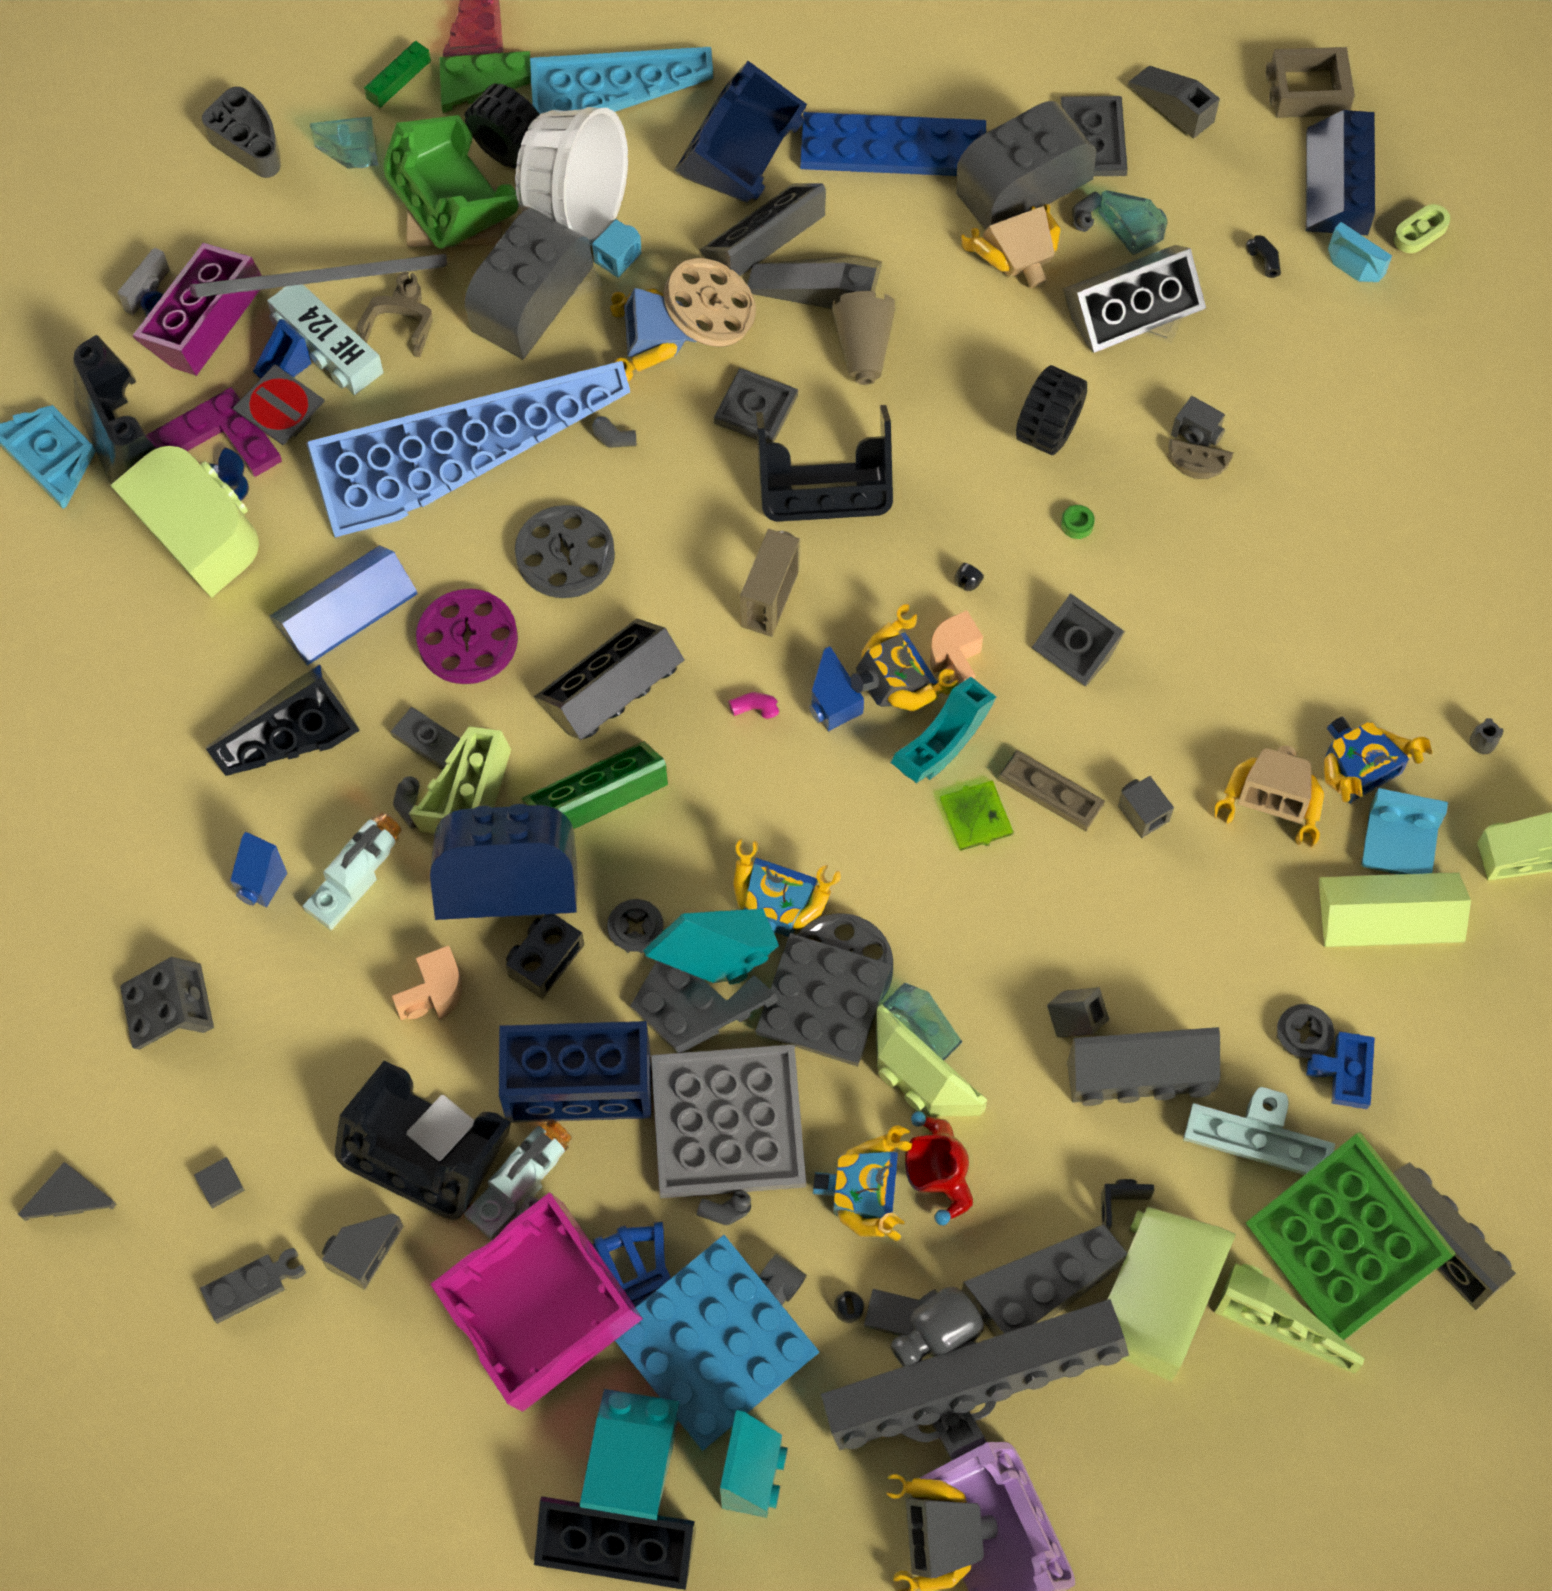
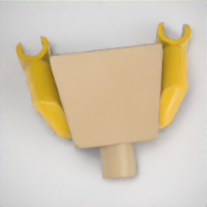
M1044 204L1039 208L1032 206L1031 211L990 225L982 234L983 237H980L978 228H972V238H967L964 234L961 235L962 247L968 252L975 251L996 269L1005 272L1008 277L1024 272L1029 287L1033 288L1047 281L1042 265L1047 264L1054 257V253L1058 249L1061 229L1050 214L1049 204Z
M1281 746L1277 751L1269 748L1263 749L1258 758L1252 757L1235 767L1224 791L1227 794L1225 799L1218 801L1215 805V819L1218 811L1226 808L1231 812L1228 816L1227 824L1232 822L1235 816L1234 802L1236 799H1239L1238 805L1302 824L1303 819H1306L1305 826L1296 834L1297 845L1302 843L1303 833L1311 835V848L1317 843L1320 838V832L1315 827L1316 821H1320L1324 791L1317 778L1311 774V763L1308 760L1297 757L1294 748Z

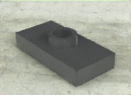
M413 707L407 711L391 730L393 738L442 770L447 765L445 760L460 740L459 737Z

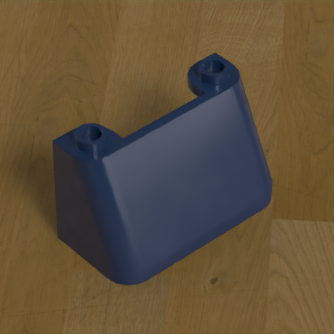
M747 60L720 92L674 171L687 180L746 203L750 199L756 201L765 188V185L762 184L764 179L762 174L783 138L790 130L795 133L802 125L805 118L801 114L807 104Z

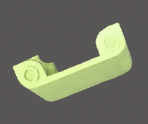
M1147 1207L1145 1213L1137 1211L1129 1231L1136 1234L1108 1299H1111L1129 1352V1356L1122 1359L1172 1382L1184 1361L1236 1234L1222 1227Z

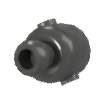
M954 1286L946 1287L939 1292L934 1289L917 1302L919 1306L911 1313L910 1326L913 1331L908 1335L896 1337L890 1347L903 1367L922 1361L923 1357L927 1354L935 1357L974 1344V1341L983 1332V1320L972 1301L959 1288Z

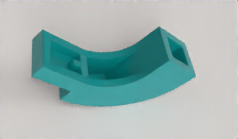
M969 677L952 689L943 708L930 726L918 738L897 751L890 763L916 784L925 777L931 780L958 755L972 738L990 711L997 696L974 678Z

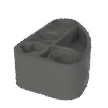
M236 86L229 88L202 115L208 141L212 146L262 178L273 177L280 170L281 160L270 116L263 104L247 89Z

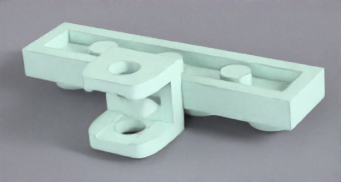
M1264 1087L1258 1088L1250 1099L1245 1118L1193 1103L1183 1140L1303 1175L1307 1174L1333 1153L1335 1143L1283 1129L1288 1110V1097L1285 1093ZM1263 1104L1270 1105L1272 1111H1267Z

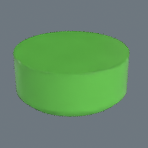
M1083 505L1070 506L1062 515L1061 528L1071 538H1085L1093 531L1094 514Z

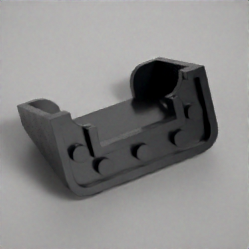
M95 335L80 344L74 352L75 407L104 471L112 484L145 455L159 447L144 433L142 426L134 417L122 416L118 418L115 410L128 403L125 396L126 387L129 383L132 385L137 381L131 369L98 335Z
M384 1060L340 1114L335 1144V1157L342 1167L444 1218L457 1220L461 1218L468 1208L508 1136L511 1121L497 1113H480L474 1120L473 1127L441 1161H438L406 1134L432 1104L412 1095L413 1081L405 1069Z

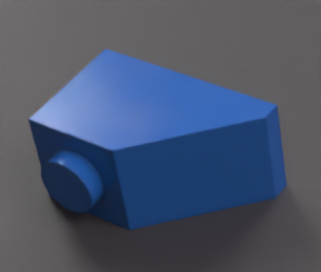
M830 646L823 651L812 688V701L809 705L810 712L817 723L822 722L828 732L862 715L864 710L862 694L853 690L851 677Z
M245 832L241 838L230 881L238 899L248 905L254 906L255 903H258L267 908L287 875V870L276 845Z

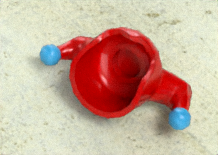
M917 1111L911 1117L912 1124L915 1127L924 1126L931 1131L932 1135L917 1136L910 1140L909 1143L912 1144L911 1149L905 1153L906 1175L914 1190L919 1192H943L948 1197L951 1205L946 1210H938L934 1216L935 1222L944 1226L948 1224L950 1219L968 1212L973 1205V1197L965 1180L969 1170V1155L964 1145L954 1137L953 1129L947 1120L927 1117L923 1112Z

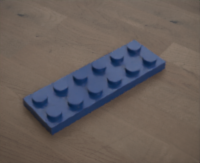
M804 112L800 169L957 176V165L961 155L971 143L986 133V120Z

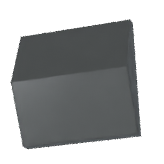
M1070 593L1032 648L1081 684L1087 686L1109 661L1125 631Z

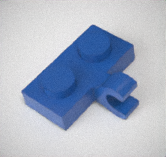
M1339 1031L1336 1035L1334 1058L1313 1054L1312 1060L1307 1061L1306 1075L1312 1077L1333 1076L1331 1104L1368 1109L1371 1105L1375 1037Z

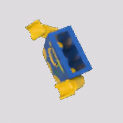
M1344 717L1337 718L1327 727L1335 741L1330 744L1324 759L1325 783L1341 794L1343 802H1349L1350 804L1401 775L1409 761L1408 757H1412L1416 764L1422 763L1424 761L1422 753H1433L1430 740L1426 737H1417L1413 740L1407 739L1382 728H1377L1371 722H1367L1353 730Z

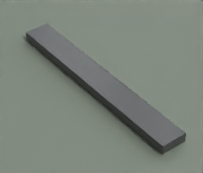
M446 254L191 284L190 291L193 297H204L446 267L448 264Z

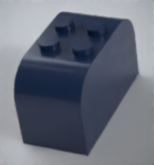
M524 804L493 808L478 806L473 809L457 810L446 815L439 822L435 830L430 870L435 920L577 913L578 870L573 825L567 816L549 806H527Z

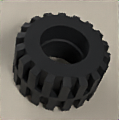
M494 83L467 109L464 114V120L472 133L473 139L486 154L502 165L516 169L523 137L526 131H528L530 124L540 114L516 90L504 84L498 85Z
M1053 365L1044 369L1036 379L1023 405L1016 426V439L1049 455H1055L1066 443L1079 418L1087 396V381Z

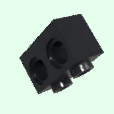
M545 914L542 918H536L527 931V938L521 945H515L506 958L508 976L541 999L547 995L585 945L583 933L555 914ZM550 935L562 937L555 944L545 942V939ZM534 961L541 964L535 971L523 969L529 962Z

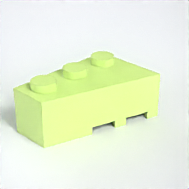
M1552 812L1507 824H1493L1484 830L1477 844L1487 880L1552 872Z

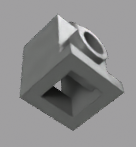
M1191 396L1175 417L1171 436L1177 438L1180 434L1192 444L1209 447L1211 444L1216 446L1225 432V428L1222 427L1225 414Z

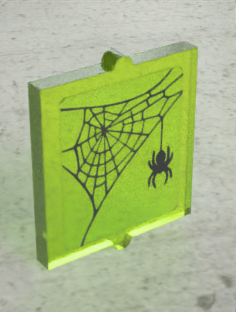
M993 780L972 787L965 785L962 790L940 796L939 798L960 851L982 844L989 846L992 841L1014 834Z

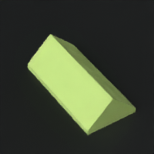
M1459 872L1319 878L1324 947L1464 943L1466 941L1471 899Z

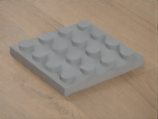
M794 1045L651 1055L660 1199L727 1194L736 1191L753 1192L806 1187Z

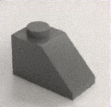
M392 1213L342 1227L337 1236L332 1235L323 1248L322 1255L324 1257L322 1261L326 1268L365 1290L404 1227L400 1217Z

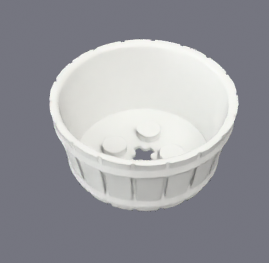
M596 107L567 111L551 110L537 116V119L533 120L523 137L517 158L515 184L517 201H519L518 204L521 212L532 208L587 237L590 245L613 223L623 200L628 172L627 139L622 122L613 110Z

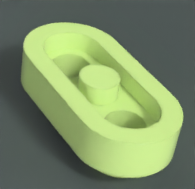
M1436 204L1423 207L1398 225L1394 235L1396 247L1406 253L1420 251L1447 231L1450 223L1449 212L1444 207Z

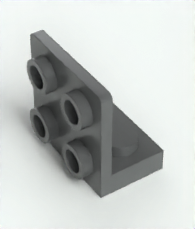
M171 956L126 981L120 987L133 1049L140 1050L179 1028L205 1033L214 1028L201 963Z

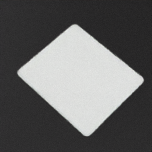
M441 1095L406 1134L436 1160L441 1161L473 1127L474 1119L446 1096Z

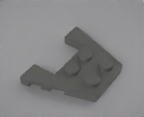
M656 961L630 1007L643 1021H647V1025L677 1053H682L720 1033L718 1029L735 1020L741 1022L751 1016L750 1012L764 1005L767 1008L778 1001V998L773 991L753 975L728 1000H725L702 978Z

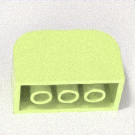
M165 446L149 452L110 485L211 598L243 572L256 557L259 539L255 528L244 515L248 512V509L238 499L235 492L225 482L221 481L217 473L206 461L199 464L189 452L182 448Z

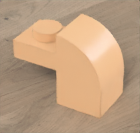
M967 610L942 622L932 637L931 669L933 673L943 669L954 670L955 677L948 681L949 684L956 680L960 684L969 677L975 679V673L966 659L981 652L983 636Z
M449 945L416 958L425 983L392 995L401 1020L406 1018L417 1019L424 1016L431 1008H435L440 1020L450 1014L459 1003L462 995V980Z

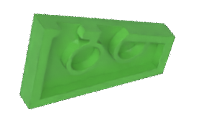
M530 51L439 57L442 112L453 110L452 106L466 101L468 105L474 103L494 83L498 85L504 84L512 89L531 84Z

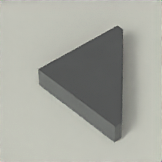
M64 1162L18 1215L24 1221H27L30 1218L52 1215L54 1217L105 1208L114 1209L117 1204Z

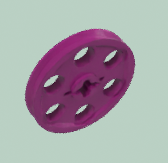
M461 589L440 596L426 608L417 626L416 640L420 656L433 674L451 683L475 684L496 676L510 663L517 648L518 632L511 610L500 598L478 589ZM485 603L492 606V611L486 616H478L474 613L475 608L480 604ZM447 606H455L459 609L458 614L453 618H445L441 615V612ZM466 621H468L469 631L472 634L470 641H468V652L465 641H463L466 632ZM497 628H505L510 632L509 636L501 641L491 637L493 631ZM432 632H438L443 635L441 642L436 645L427 644L425 638ZM483 654H488L494 658V661L488 667H479L475 664L476 659ZM448 657H457L460 660L457 668L451 670L443 668L442 662Z

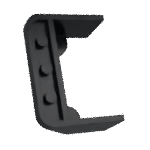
M880 405L881 436L867 437L858 443L855 450L856 463L791 466L790 452L783 444L766 443L763 412H756L761 502L763 513L768 519L775 522L867 517L880 516L890 510L893 504L891 419L887 405Z

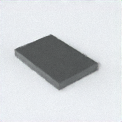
M1122 96L1061 97V107L1096 149L1094 176H1127L1128 167Z

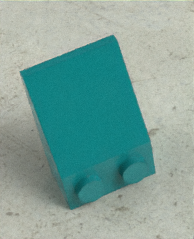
M764 909L683 913L643 951L645 956L709 982H728L730 985L747 979L748 972L755 966L765 963L769 958L768 955L779 944Z
M604 1389L580 1500L581 1508L657 1520L676 1437L679 1401Z
M736 1410L720 1485L722 1509L767 1518L769 1507L775 1509L777 1507L781 1485L774 1484L777 1469L784 1471L788 1447L781 1446L782 1434L744 1411Z

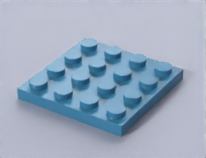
M725 1235L721 1236L639 1304L636 1309L643 1319L615 1340L660 1398L679 1401L677 1420L702 1451L733 1426L736 1410L744 1411L745 1413L750 1412L819 1353L818 1349Z

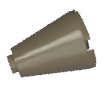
M874 291L846 293L840 296V302L836 303L835 299L832 302V313L849 377L856 380V383L860 385L873 384L876 379L881 377L895 313V300L887 294H884L885 299L876 298V292Z

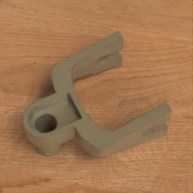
M403 272L397 277L398 286L392 297L377 296L371 299L357 324V329L360 332L359 337L367 343L377 315L394 313L412 317L420 321L412 336V343L415 345L413 349L414 356L420 358L433 322L432 311L426 305L421 304L422 293L421 287L417 283V276L411 273L410 279L409 272Z

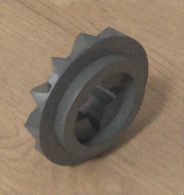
M641 899L627 900L617 905L611 912L607 923L608 934L614 945L624 949L627 953L630 951L643 953V950L663 932V918L660 911L652 903ZM627 919L636 924L642 921L644 935L639 934L637 931L627 934L630 930Z
M1298 1004L1292 1006L1281 1015L1277 1023V1038L1283 1045V1051L1290 1052L1296 1059L1309 1058L1312 1060L1313 1054L1324 1055L1334 1040L1335 1033L1331 1019L1323 1010L1313 1005ZM1310 1021L1308 1026L1310 1027L1309 1033L1314 1035V1037L1309 1036L1304 1043H1300V1033L1295 1031V1029L1301 1030L1303 1025Z

